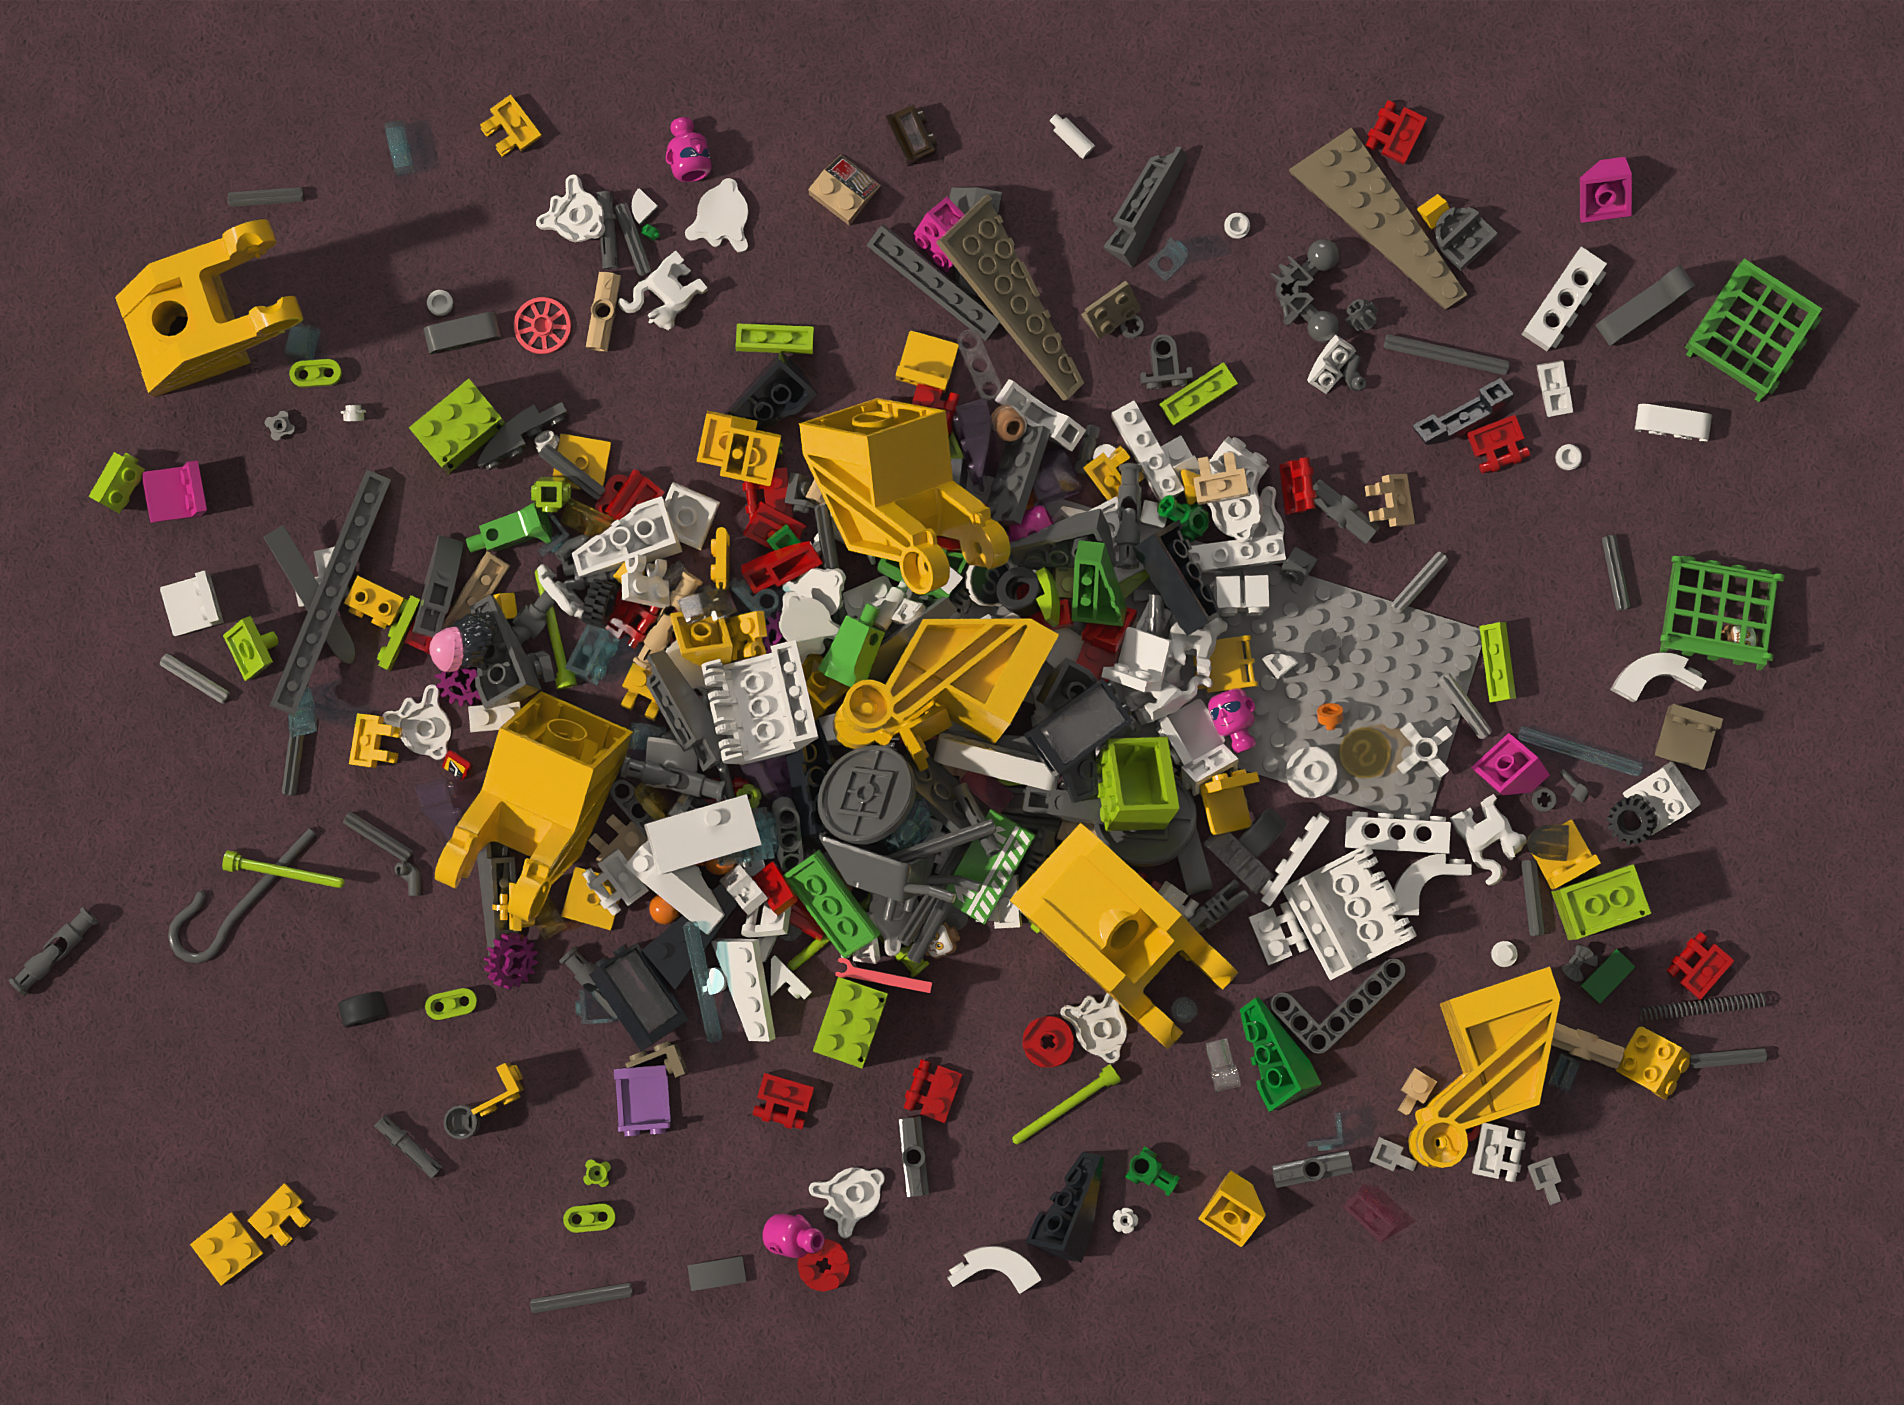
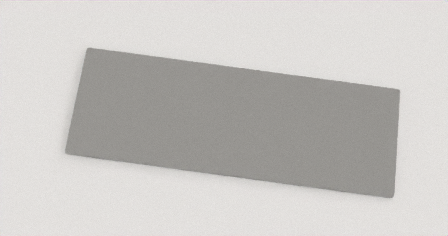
M967 469L966 490L982 503L987 504L991 485L995 478ZM1031 491L1034 506H1044L1051 518L1062 506L1083 511L1093 509L1042 492ZM1001 525L1005 532L1009 530L1008 525ZM1196 540L1190 542L1191 546L1206 544ZM967 563V565H966V567H965V569H964V571H963V573H962V575H961L962 577H963V575L965 574V572L967 571V569H968V567H969V564H968V563ZM1273 564L1201 573V580L1203 584L1209 586L1213 597V581L1216 577L1240 576V581L1245 580V576L1268 575V609L1263 611L1260 616H1246V612H1237L1236 616L1221 617L1223 621L1227 622L1228 627L1225 632L1217 637V639L1251 635L1252 638L1249 642L1251 656L1255 659L1253 670L1258 686L1242 690L1245 691L1247 697L1253 700L1255 705V711H1253L1255 723L1248 728V731L1255 738L1256 745L1252 749L1236 754L1232 750L1231 736H1224L1225 741L1223 743L1239 759L1237 763L1238 768L1246 769L1248 772H1257L1258 775L1288 784L1285 775L1286 765L1290 757L1300 749L1319 747L1332 756L1337 768V780L1325 796L1380 813L1394 814V817L1403 820L1404 815H1419L1420 821H1428L1441 777L1437 776L1427 762H1418L1406 773L1402 774L1397 765L1412 754L1413 745L1400 729L1410 722L1422 738H1431L1447 726L1453 734L1437 746L1438 751L1436 754L1446 764L1461 713L1439 685L1438 679L1442 675L1450 673L1467 696L1482 647L1480 629L1411 607H1407L1401 614H1398L1391 608L1392 601L1312 576H1308L1301 587L1296 583L1288 582L1284 576L1279 574L1282 567ZM1149 577L1136 590L1158 589ZM910 588L906 592L907 599L912 601L924 595L917 594ZM1017 591L1014 593L1015 600H1018ZM1133 593L1125 599L1126 606L1137 610V618L1140 619L1148 602L1133 603ZM1059 598V601H1060V600H1064V599H1068L1069 601H1071V607H1072V605H1073V599H1070V598ZM972 601V606L968 609V614H965V619H981L988 614L992 619H1001L1011 612L1002 604L982 606ZM1164 602V608L1171 611ZM1171 613L1163 630L1162 638H1169L1170 618L1173 613ZM1317 630L1322 631V643L1327 646L1336 637L1339 636L1341 638L1343 647L1339 648V656L1331 666H1328L1321 656L1315 653L1304 652L1306 641L1311 636V633ZM1242 642L1244 659H1247L1245 644ZM1185 654V666L1182 665L1180 669V679L1184 681V685L1178 687L1181 691H1187V684L1192 677H1195V671H1197V666L1194 667L1193 656ZM1270 654H1285L1294 658L1298 664L1277 680L1261 659ZM1046 660L1031 687L1044 684L1047 677L1054 671V668ZM1245 665L1247 682H1250L1248 665ZM1030 687L1023 701L1035 705ZM1198 689L1197 695L1181 708L1197 699H1201L1207 707L1210 698L1225 691L1207 693L1206 689ZM1335 703L1343 708V721L1336 725V729L1327 730L1326 725L1318 722L1317 709L1319 706ZM1131 711V715L1138 722L1134 711ZM1160 719L1143 725L1138 737H1159L1155 729L1158 727L1156 722ZM1359 729H1369L1379 733L1386 741L1389 749L1388 761L1385 767L1378 774L1370 777H1358L1350 773L1343 766L1340 757L1341 745L1344 739L1350 733ZM1421 743L1418 746V752L1423 757H1429L1431 748L1428 744Z

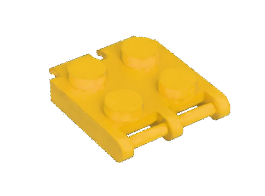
M720 527L716 531V539L711 540V554H713V557H716V565L711 564V580H713V583H716V587L720 592H722L721 588H723L727 593L729 591L730 536L725 528Z
M1251 635L1217 639L1215 650L1209 658L1211 661L1210 665L1212 666L1209 678L1212 680L1213 685L1210 688L1199 685L1197 688L1206 689L1207 693H1215L1235 688L1257 687L1258 681H1255L1253 670L1255 659L1251 656L1249 642L1252 640ZM1242 642L1245 644L1247 659H1244ZM1192 655V656H1193L1194 667H1196V666H1197L1196 656ZM1245 665H1248L1250 682H1247Z

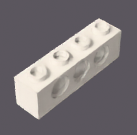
M1580 247L1522 335L1546 351L1551 346L1556 348L1564 337L1560 333L1564 326L1570 327L1577 318L1578 314L1575 313V310L1579 304L1584 306L1591 297L1592 293L1589 292V289L1593 283L1599 285L1604 278L1606 272L1603 269L1607 263L1583 247ZM1582 274L1586 278V285L1576 284L1574 275ZM1568 295L1572 299V305L1569 307L1562 305L1560 296ZM1554 316L1558 320V326L1555 328L1549 327L1546 324V317Z
M1135 401L1112 412L1111 418L1135 461L1138 465L1142 466V473L1158 502L1168 495L1173 497L1181 495L1184 492V488Z
M1283 534L1255 537L1248 543L1232 540L1194 545L1189 550L1193 562L1199 563L1202 573L1284 563L1286 560Z
M1352 812V817L1347 816L1345 848H1360L1369 844L1371 849L1449 854L1451 822H1446V817L1430 816V821H1420L1419 815H1404L1403 820L1394 819V814L1378 813V818H1369L1367 812ZM1373 823L1379 827L1380 833L1376 838H1368L1365 835L1364 830L1368 824ZM1395 825H1401L1406 830L1405 837L1401 840H1395L1391 837L1390 831ZM1423 826L1428 827L1432 832L1431 838L1425 842L1420 841L1416 836L1417 830Z

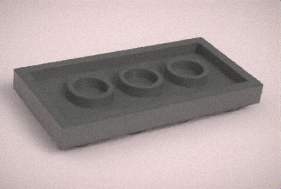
M1045 426L1027 427L1026 432L1021 438L1016 441H1006L986 504L990 508L991 519L997 521L1000 525H1016L1022 522L1051 432Z
M907 752L903 757L910 764L915 774V800L951 832L971 826L952 791L962 783L940 763L934 761L930 754L926 758L929 767L920 772L909 752ZM972 793L986 818L990 808ZM967 801V804L974 816H976L971 805Z

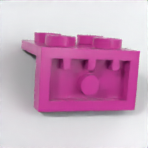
M948 197L944 198L926 213L912 235L916 244L921 249H924L931 256L934 263L945 272H948L953 267V263L937 245L936 241L965 215Z
M198 460L189 461L183 467L142 473L151 523L200 517L207 511Z

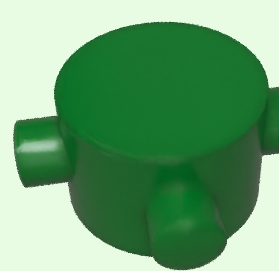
M648 224L641 228L642 234L654 241L660 237V231Z

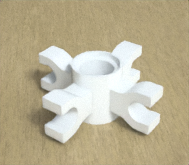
M1410 722L1400 729L1413 745L1412 754L1397 765L1402 774L1406 773L1418 762H1427L1439 778L1449 771L1436 755L1438 751L1437 746L1453 734L1447 726L1431 738H1422ZM1421 743H1426L1430 746L1431 754L1429 757H1423L1419 754L1418 746Z

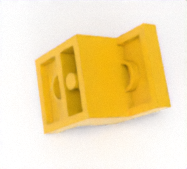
M707 410L697 462L720 466V476L770 486L781 435L756 430L758 421Z

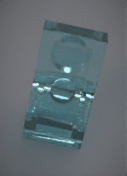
M734 578L728 584V587L751 612L764 611L765 623L779 609L780 599L777 593L771 589H763L752 597L750 593L753 591L744 580L739 583ZM764 596H772L775 599L773 607L769 609L763 608L760 604L761 599Z
M309 685L305 688L295 715L288 714L291 737L317 731L316 705Z

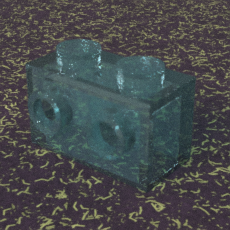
M587 624L565 668L576 677L597 686L599 680H602L606 674L610 658L618 650L619 639L610 631Z

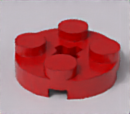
M1043 1016L1035 1019L1024 1031L1022 1046L1025 1054L1032 1063L1040 1067L1052 1068L1061 1065L1070 1057L1073 1051L1074 1038L1072 1031L1067 1023L1057 1017ZM1051 1034L1054 1037L1053 1043H1055V1046L1053 1048L1048 1046L1044 1049L1042 1047L1044 1042L1041 1038L1043 1036L1049 1037Z
M824 1239L823 1247L818 1252L808 1253L798 1259L800 1278L808 1287L817 1291L836 1289L845 1281L850 1269V1262L846 1251L839 1243L830 1239ZM827 1258L831 1269H826L822 1273L819 1271L820 1267L816 1265V1262Z

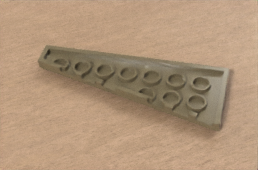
M1352 128L1289 169L1292 176L1297 178L1310 192L1322 200L1326 206L1339 215L1368 243L1373 245L1384 257L1396 265L1442 308L1446 310L1467 296L1465 290Z
M987 194L936 243L1063 401L1067 400L1084 382L1072 358L1068 357L1061 344L1062 338L1059 332H1055L1049 320L1051 316L1048 310H1044L1038 298L1040 294L1024 262L1021 263L1013 246L1015 244L1011 237L1008 238L1001 224L1003 220L1000 215L997 216L991 203V196Z

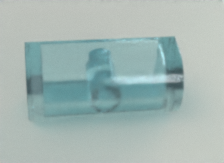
M404 121L385 123L384 131L395 176L400 177L413 174L416 170Z

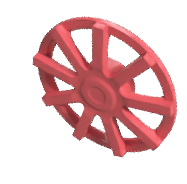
M537 297L527 301L519 308L514 319V333L518 342L526 350L536 354H549L557 351L566 343L571 332L569 313L561 303L548 297ZM535 302H546L542 315L539 314L534 304ZM551 303L561 309L553 316H548ZM529 305L535 315L534 319L521 314ZM564 314L566 325L553 323L555 319ZM519 318L531 323V327L518 330ZM553 329L566 330L562 340L552 332ZM533 331L534 335L526 344L520 335ZM549 335L558 344L547 349L546 336ZM538 336L542 338L543 349L531 347Z

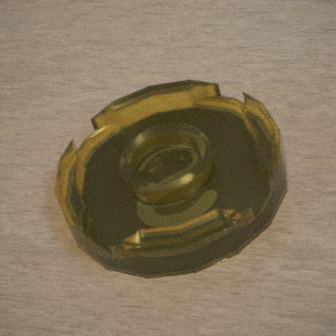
M1361 727L1352 730L1343 738L1339 747V758L1343 768L1357 778L1369 779L1379 775L1386 769L1390 760L1391 748L1388 740L1381 732L1372 728Z
M641 782L633 789L638 802L655 821L671 817L667 810L669 807L668 802L654 787L650 785L645 787L646 784Z

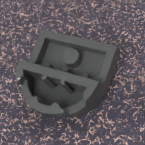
M1453 207L1445 211L1436 223L1438 247L1460 271L1464 270L1498 238V233L1480 217V213L1470 207H1467V209H1456Z

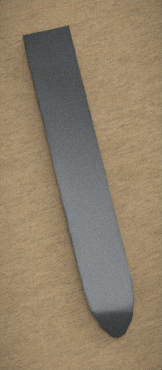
M284 525L263 538L308 611L319 584ZM336 613L325 641L338 659L346 664H351L355 658L354 644Z

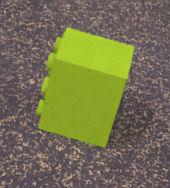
M467 379L412 424L409 429L443 470L450 474L493 438L500 430L497 429L498 425H501L502 428L506 423L472 381Z
M1168 737L1108 739L1096 756V762L1098 763L1097 797L1101 799L1100 819L1105 824V830L1166 829L1180 809Z
M1634 864L1551 891L1568 940L1580 939L1651 914Z
M838 977L813 1052L863 1068L889 994Z

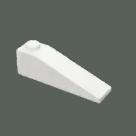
M661 496L636 505L629 514L621 520L617 519L602 534L594 536L574 551L572 556L578 576L582 578L617 570L626 559L635 560V555L637 554L646 556V563L680 553L682 549L676 529Z
M649 840L626 863L625 866L635 876L707 935L711 933L725 916L711 889L705 883L698 866L692 865L659 875Z

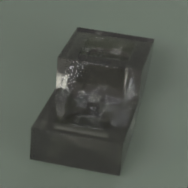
M728 589L702 592L677 600L687 625L709 616L715 621L737 612Z

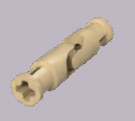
M685 571L681 574L682 579L676 590H672L669 595L670 606H675L678 612L688 610L695 590L703 583L700 579ZM670 606L661 609L657 618V625L647 634L644 640L645 645L639 656L633 659L637 665L651 672L652 666L647 660V656L662 650L665 651L670 642L671 634L674 631L670 615L665 613Z

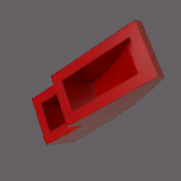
M807 541L762 555L741 565L743 577L753 593L756 594L773 584H776L778 587L823 564L812 543Z

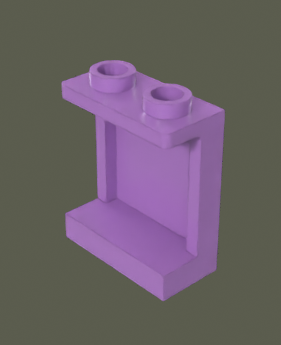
M666 1065L614 1069L619 1122L618 1132L624 1131V1136L640 1135V1130L650 1129V1134L666 1133V1128H671Z

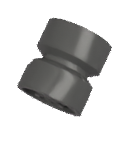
M469 1105L452 1107L444 1116V1129L448 1135L455 1139L471 1137L480 1128V1115H473L471 1110L474 1108Z

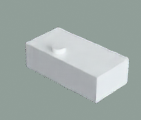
M747 794L644 825L659 875L762 845Z

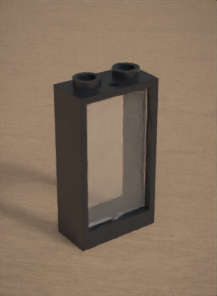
M1103 678L1096 681L1023 734L1053 777L1061 774L1133 721L1130 717V709L1125 703L1119 702L1115 696L1116 690L1109 681L1105 682Z
M638 943L633 944L629 948L624 944L613 952L615 955L613 958L609 959L608 956H605L594 964L596 969L589 976L642 1052L679 1028L689 1018Z

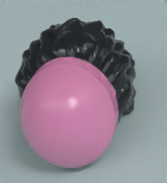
M485 613L467 614L463 618L456 620L453 627L445 628L436 633L432 638L429 648L432 661L438 669L444 672H455L469 667L487 670L489 666L486 665L483 659L488 650L487 647L491 645V640L497 632V628H495L497 623L490 614Z

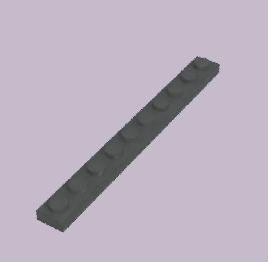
M366 470L269 706L292 716L295 715L391 479Z

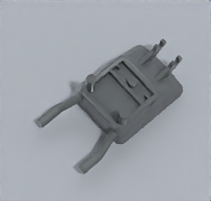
M829 830L819 835L820 841L827 850V852L823 853V856L833 869L840 871L848 885L888 898L883 916L885 920L893 921L897 902L905 901L904 911L914 912L917 896L922 894L950 903L955 901L956 893L935 886H928V884H955L978 893L982 888L981 882L960 875H931L936 854L910 863L886 857V855L914 846L902 841L900 848L896 847L895 851H886L873 846L846 843L835 837Z

